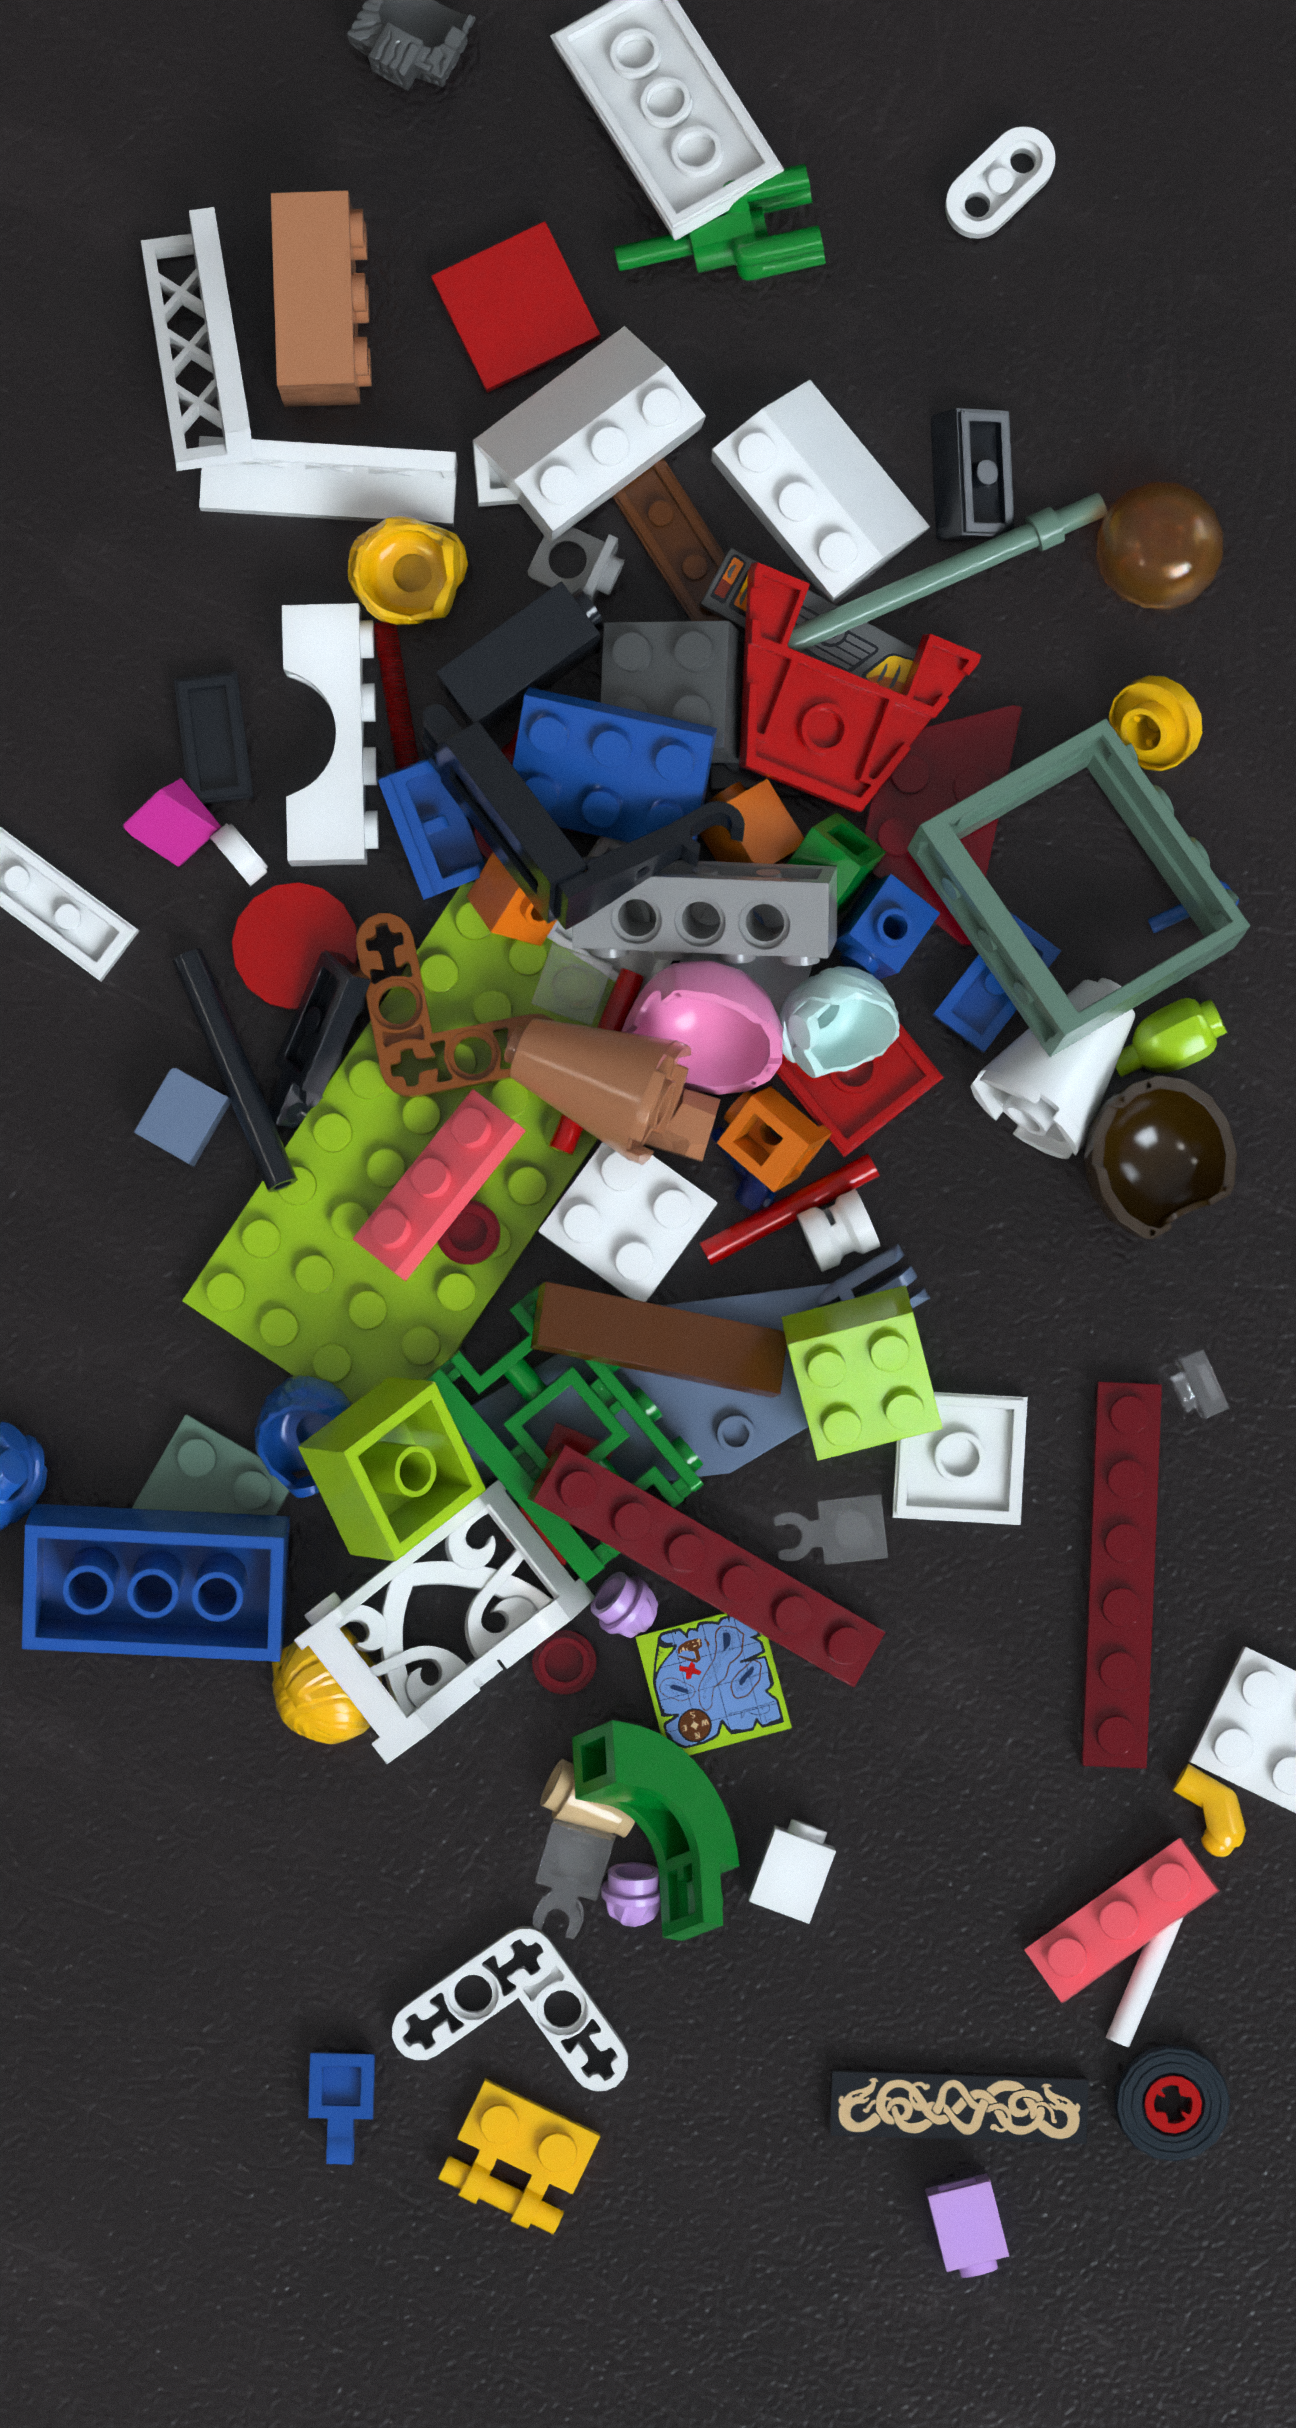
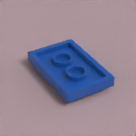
M529 687L524 695L512 766L558 827L632 842L671 824L704 805L717 728ZM698 834L692 837L697 842Z

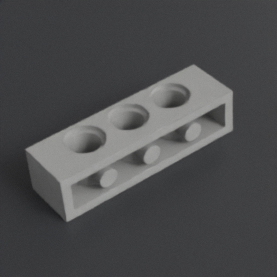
M584 856L582 857V859H583L585 862H588V861H590V860L596 858V857H584ZM676 860L589 918L573 926L572 948L590 949L591 955L600 958H619L628 955L629 950L654 951L655 958L667 961L689 959L692 957V953L717 954V959L726 963H747L754 961L756 955L781 956V962L787 965H814L820 962V958H829L837 941V866L698 861L697 867H694L684 860ZM632 899L646 901L653 907L656 920L640 922L634 919L627 910L626 902ZM694 902L711 904L719 913L720 922L714 925H705L698 922L691 914L690 904ZM760 904L774 906L781 912L784 924L773 928L762 925L756 919L753 907Z

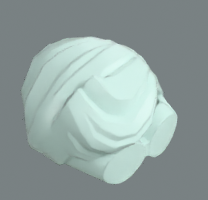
M838 966L827 968L819 974L809 977L787 995L779 1009V1019L783 1027V1054L788 1061L797 1063L812 1078L824 1076L835 1071H848L865 1062L872 1061L875 1057L882 1056L896 1038L899 1037L898 1011L893 999L888 994L884 985L872 974L854 967Z

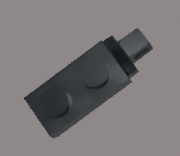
M328 950L320 953L274 1062L282 1070V1073L268 1104V1109L274 1123L279 1126L298 1129L308 1112L313 1107H316L323 1098L322 1094L326 1089L329 1079L341 1062L343 1046L354 1020L364 1008L366 992L371 979L344 954Z

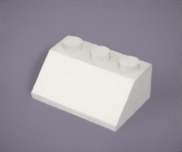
M624 326L473 440V443L551 543L702 428L706 415L667 364Z
M811 380L762 408L712 449L711 461L819 594L833 604H837L930 528Z

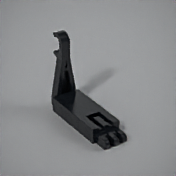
M429 705L423 712V754L440 775L441 783L547 924L557 919L566 931L589 918L680 857L689 865L697 867L700 843L694 841L692 837L712 826L719 825L725 827L730 833V839L743 842L745 823L742 814L729 803L714 801L699 807L665 827L585 862L479 721L462 730L443 705Z

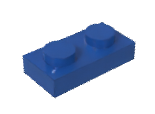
M1010 912L1040 958L1049 968L1061 950ZM978 954L932 1016L983 1054L1017 1009Z

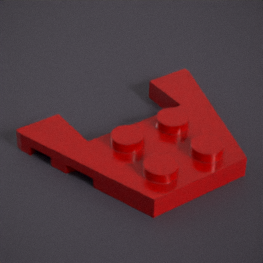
M759 562L751 563L747 579L739 766L852 812H862L911 750L909 746L931 718H936L948 703V697L957 685L975 669L980 661L981 654L933 634H923L900 694L789 648L788 642L810 584Z

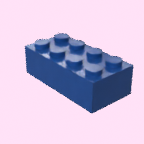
M34 1504L25 1523L22 1649L280 1662L286 1639L290 1516Z

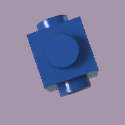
M889 874L871 881L837 928V941L834 947L842 953L840 960L846 967L858 968L880 980L899 973L940 912L895 876Z

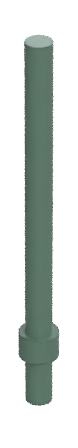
M1094 493L1056 511L1051 507H1047L1025 517V524L794 626L788 647L801 652L1035 547L1038 551L1042 552L1065 541V534L1107 516L1106 505L1100 494Z

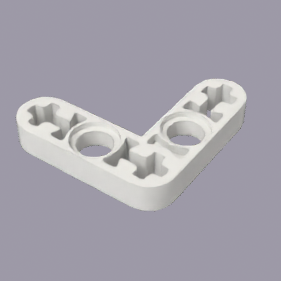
M532 1926L517 1927L497 1939L407 2003L397 2013L392 2025V2039L396 2048L404 2056L414 2060H428L443 2052L519 1998L572 2075L583 2087L593 2091H607L616 2087L623 2080L628 2069V2053L620 2037L551 1939L542 1930ZM521 1939L527 1946L537 1942L543 1949L537 1956L540 1968L532 1973L525 1966L517 1968L507 1976V1979L516 1987L508 1993H504L498 1975L483 1962L491 1956H495L500 1968L513 1958L515 1951L511 1944L514 1941ZM468 1975L483 1977L489 1982L492 1989L490 2003L479 2011H469L462 2008L455 1998L456 1984ZM558 1990H566L573 1993L581 2003L579 2018L569 2026L559 2027L552 2024L544 2013L546 1999L551 1993ZM443 1993L449 2011L464 2024L452 2030L447 2018L433 2029L432 2037L435 2042L432 2045L426 2047L421 2040L410 2044L404 2036L410 2029V2023L407 2018L415 2013L421 2020L428 2019L440 2010V2007L431 1999L437 1994ZM591 2019H594L600 2027V2030L589 2033V2037L597 2049L604 2051L611 2047L617 2054L611 2060V2068L614 2072L607 2077H604L599 2071H594L589 2075L584 2071L583 2066L588 2062L589 2057L579 2041L572 2050H568L562 2042L563 2039L579 2034Z

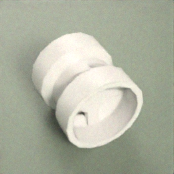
M856 1189L838 1196L835 1204L829 1208L822 1210L813 1207L797 1214L803 1233L821 1272L839 1265L842 1257L853 1251L864 1254L880 1247L877 1234Z

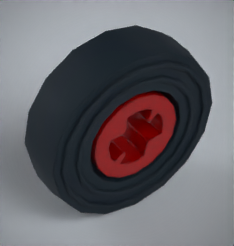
M1169 2044L1145 2050L1127 2064L1116 2084L1114 2100L1119 2127L1133 2146L1154 2159L1176 2162L1199 2156L1218 2140L1227 2124L1230 2097L1225 2079L1212 2061L1190 2047ZM1171 2085L1176 2086L1180 2096L1189 2097L1190 2099L1187 2111L1179 2108L1183 2116L1175 2120H1168L1163 2109H1155L1154 2107L1157 2094L1164 2098L1165 2094L1161 2090Z

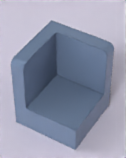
M172 1068L166 1075L134 1133L194 1167L231 1101L225 1095L183 1071Z

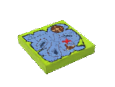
M721 1613L635 1636L661 1735L674 1742L688 1755L792 1728L769 1640L760 1633L729 1615Z

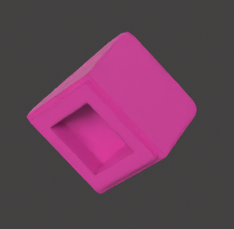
M182 778L156 792L123 824V828L132 837L177 867L183 865L210 839V836L222 827Z

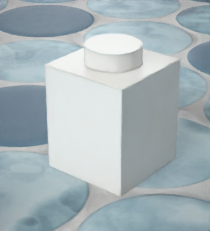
M791 1819L788 1829L774 1825L748 1894L749 1902L809 1924L836 1853L833 1846L824 1843L827 1832Z

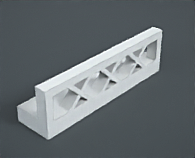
M214 207L189 210L191 234L141 240L177 471L253 461L251 429ZM194 254L196 269L181 286H178L158 272L157 259ZM198 286L201 300L192 295ZM162 292L171 297L165 305ZM182 305L204 318L205 324L190 341L185 340L167 328V322ZM207 341L210 355L201 350ZM171 347L180 352L174 360H172ZM191 360L213 373L214 377L199 397L178 385L175 379ZM216 396L219 411L209 405ZM179 402L188 407V410L182 417ZM201 415L222 429L224 444L187 449L184 434Z
M199 437V447L224 444L223 437ZM251 439L253 461L204 467L201 470L199 500L201 511L382 522L389 517L404 516L412 517L435 526L454 527L458 468L456 452Z

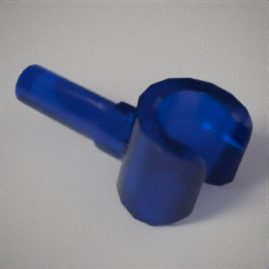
M722 1127L715 1129L710 1134L711 1140L731 1162L734 1169L743 1176L734 1193L737 1201L751 1210L759 1209L761 1204L764 1207L770 1206L778 1190L776 1192L771 1191L720 1147L717 1141L725 1130Z

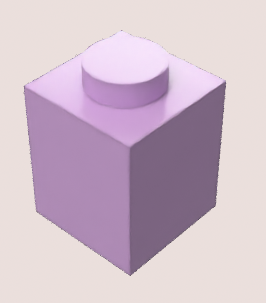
M985 2173L925 2188L946 2271L959 2269L961 2278H968L997 2270L996 2260L1009 2257L988 2174Z

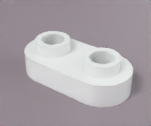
M1016 127L1001 135L950 186L945 202V212L950 225L961 235L975 239L985 238L997 232L1049 181L1055 166V150L1049 138L1041 131L1031 127ZM1019 153L1027 154L1032 158L1034 168L1027 173L1016 172L1011 166L1010 159ZM973 197L982 198L988 204L989 211L982 217H973L965 209L966 201Z

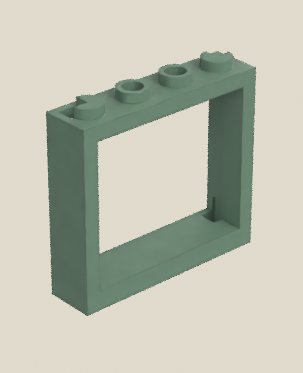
M1107 719L1100 721L919 826L907 847L913 859L1049 1057L1059 1053L1231 951L1250 927V924L1236 906L1239 897L1232 890L1225 889L1210 868V860L1202 844L1196 838L1188 837L1174 817L1173 805L1168 795L1161 787L1152 785L1138 765V757L1133 745L1130 743L1125 746ZM1087 767L1204 935V938L1078 1012L965 849L960 839Z

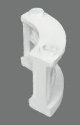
M499 1479L399 1560L390 1562L344 1600L341 1601L335 1592L322 1600L304 1615L311 1626L294 1639L301 1650L309 1645L379 1737L372 1743V1746L386 1764L431 1733L445 1719L477 1694L481 1686L503 1670L497 1660L500 1659L506 1669H508L570 1622L596 1598L581 1578L576 1581L572 1579L505 1492L506 1488ZM487 1514L492 1517L515 1547L512 1554L498 1570L485 1567L495 1552L496 1543L493 1535L488 1538L482 1549H472L467 1545L465 1539L471 1525ZM446 1538L445 1552L449 1561L414 1563ZM523 1559L554 1598L551 1599L536 1587L511 1575ZM389 1582L381 1614L371 1607L361 1605ZM454 1585L479 1590L469 1605L464 1627L468 1647L475 1659L466 1665L455 1654L435 1646H418L403 1652L404 1614L413 1586ZM493 1596L503 1599L490 1611V1613H501L505 1617L506 1625L499 1633L488 1632L481 1623L483 1611ZM349 1622H358L366 1630V1639L364 1642L351 1645L340 1628ZM355 1648L362 1652H373L380 1648L382 1662L369 1668ZM419 1660L432 1661L438 1668V1680L434 1685H426L420 1676L422 1668L407 1674L405 1665ZM385 1674L391 1695L377 1677Z

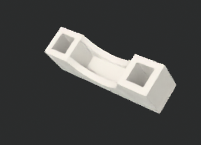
M359 603L282 605L283 670L287 677L306 684L320 694L332 710L336 727L334 750L324 771L307 787L286 796L288 862L291 866L367 865V849H379L378 810L366 811V785H377L376 747H365L364 722H376L375 683L363 684V658H374L373 620H362Z

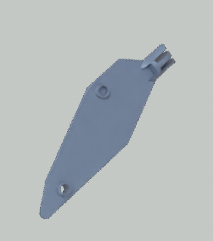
M896 1244L832 1283L661 1306L784 1331L781 1319L783 1316L904 1285L907 1287L918 1276L912 1266L908 1265L892 1272L857 1294L853 1293V1288L895 1264L905 1255L899 1244ZM924 1287L917 1288L908 1293L912 1309L930 1299ZM786 1347L781 1394L774 1398L620 1367L613 1373L628 1393L639 1386L655 1404L663 1416L654 1424L670 1443L680 1435L704 1464L695 1472L698 1477L731 1473L809 1427L788 1347ZM556 1354L532 1368L546 1386L570 1366L575 1368L587 1384H590L597 1378L582 1359ZM509 1382L471 1406L508 1451L518 1443L502 1422L523 1406L526 1401ZM571 1385L522 1425L543 1452L556 1422L598 1440H602L610 1433ZM622 1409L614 1415L630 1435L629 1438L614 1449L609 1461L623 1479L628 1482L633 1481L652 1464L656 1466L667 1481L676 1479L678 1474L625 1410ZM460 1433L485 1488L489 1487L498 1478ZM506 1489L505 1492L510 1497V1499L515 1500L514 1497L510 1494V1492Z

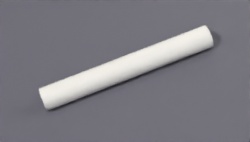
M1183 1918L1143 1946L1106 2035L1107 2039L1130 2047Z

